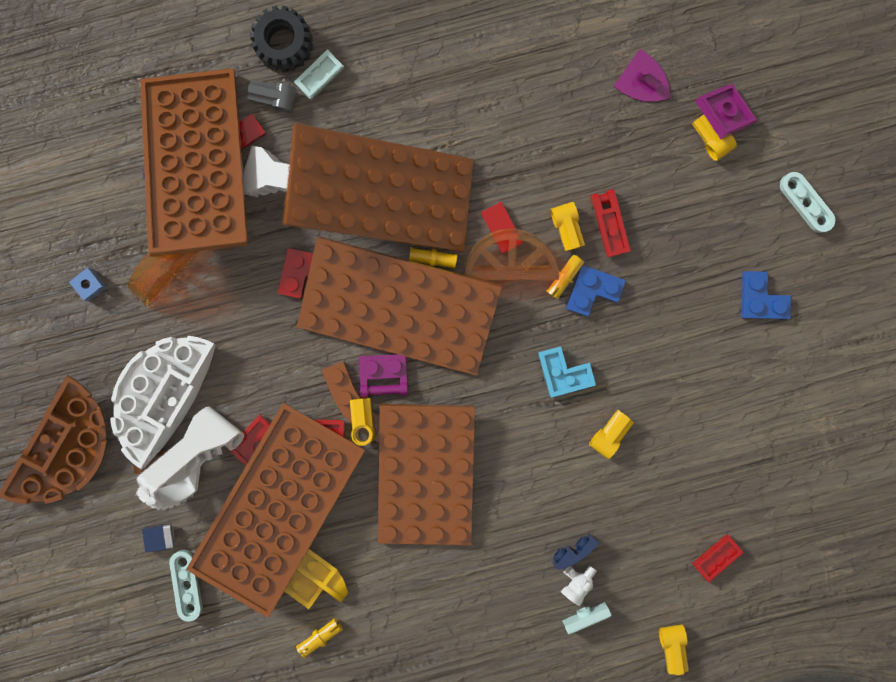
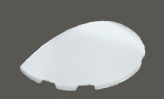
M188 336V338H165L155 342L156 345L147 351H140L131 359L120 374L111 399L114 403V416L111 417L113 434L118 437L123 447L121 451L140 469H144L164 447L189 411L203 384L216 344L193 336Z

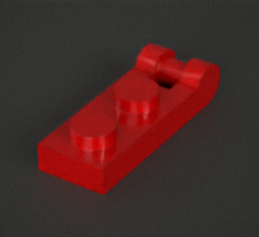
M614 189L607 190L605 194L599 195L596 193L590 195L606 258L630 252ZM608 202L610 208L603 210L602 204Z

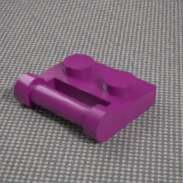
M399 354L359 356L361 398H368L370 395L389 394L408 396L406 356ZM400 378V385L368 386V379Z

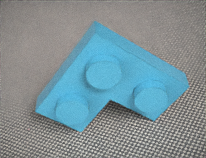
M561 346L538 352L550 398L596 385L590 363L567 368Z

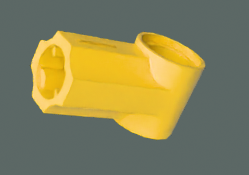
M702 115L692 123L705 142V149L713 160L718 161L737 147V143L732 135L720 140L705 115Z
M570 202L551 208V217L555 228H558L565 252L585 246L578 224L579 215L575 203Z
M371 398L350 400L353 428L352 440L355 444L361 446L370 444L376 437ZM361 428L369 431L367 441L359 438L358 434Z
M617 410L605 427L593 436L589 446L606 459H610L618 450L621 439L634 422Z
M683 624L659 628V638L665 653L667 672L674 675L685 674L689 669L685 646H687V635Z

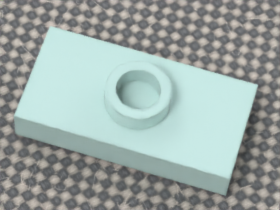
M327 49L294 83L312 100L344 69V66Z
M604 602L592 608H581L577 611L576 615L562 621L567 633L570 635L605 620L612 615Z

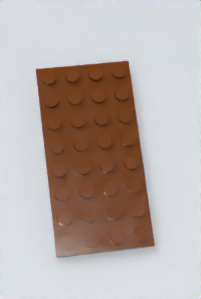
M234 68L140 79L148 254L154 257L249 245L236 73Z
M296 123L293 125L283 225L464 252L474 159Z
M318 236L297 327L477 376L502 285Z
M283 403L186 570L269 618L366 450Z

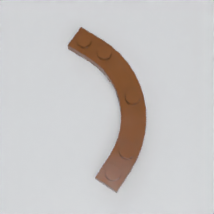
M343 361L322 369V373L336 405L352 424L350 400L361 399V397L357 393ZM372 411L373 425L376 431L374 440L379 442L380 416ZM361 428L360 432L369 437V431Z

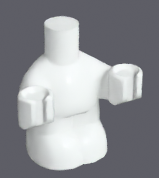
M590 565L584 573L575 572V569L571 566L565 568L563 573L570 577L572 581L561 590V593L580 606L584 597L593 589L592 578L597 570Z

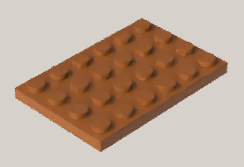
M380 404L378 543L471 545L475 406Z

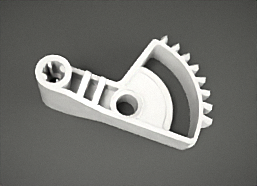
M251 146L243 172L245 194L258 198L259 194L267 195L270 192H286L289 164L279 161L275 155L262 147Z
M212 407L203 408L193 417L184 438L138 476L137 482L140 487L137 490V495L139 499L147 506L157 510L171 509L174 505L178 506L181 502H186L187 498L193 497L194 493L198 490L201 465L206 460H211L213 454L221 455L222 446L227 447L229 450L236 449L243 441L244 433Z

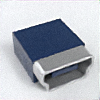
M171 524L142 529L145 553L175 547L174 528Z

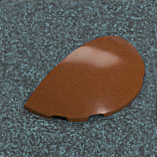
M69 375L66 376L37 430L0 490V498L20 504L43 501L45 504L63 499L75 490H80L98 470L106 450V423L101 408L92 397V394L76 379Z

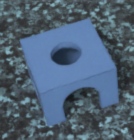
M86 268L69 282L83 301H90L107 288L92 268ZM83 280H89V288L84 289L82 287Z

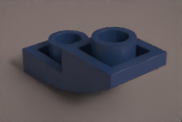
M590 533L586 537L583 535L575 544V550L568 545L564 549L562 547L558 549L553 556L554 561L552 563L557 570L572 566L591 553L598 546L599 542Z

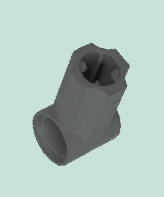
M251 80L247 91V99L251 102L272 106L273 109L281 112L292 113L297 89L282 83L273 85Z

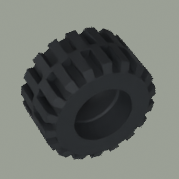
M272 6V11L269 12L266 8L263 10L264 15L262 17L258 14L255 18L257 24L252 23L251 29L253 33H250L251 45L266 67L270 66L276 72L280 69L282 73L287 72V68L295 71L296 65L299 64L300 67L304 65V58L309 59V51H312L313 48L311 43L313 39L307 22L293 8L289 11L287 6H282L281 9H278L277 6ZM285 29L295 33L292 44L286 49L276 50L269 46L270 39L275 32Z

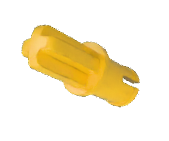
M572 255L561 272H557L559 275L546 291L559 300V297L569 283H573L572 279L584 261L578 256Z

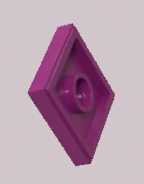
M733 83L702 95L695 101L720 140L751 127L758 121Z

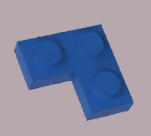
M582 265L566 309L588 317L596 296L618 303L626 280Z
M742 272L741 318L790 319L791 296L768 295V272Z

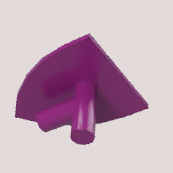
M639 49L613 87L626 96L639 101L658 102L670 99L669 84L664 71L650 55Z

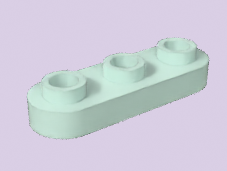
M791 172L785 175L780 181V189L810 228L817 233L831 230L835 225V216L805 177L798 172ZM789 181L794 183V189L789 188ZM804 199L808 201V207L803 205ZM819 217L823 220L822 225H819L817 222Z
M179 550L170 559V571L178 616L182 620L190 622L198 618L202 612L203 605L198 577L186 570L194 555L188 550ZM185 558L187 565L181 564L180 559ZM184 581H189L191 587H185ZM188 604L194 606V611L188 609Z

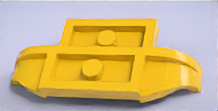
M308 549L284 592L308 609H310L322 590L342 603L348 594L342 576L335 567Z

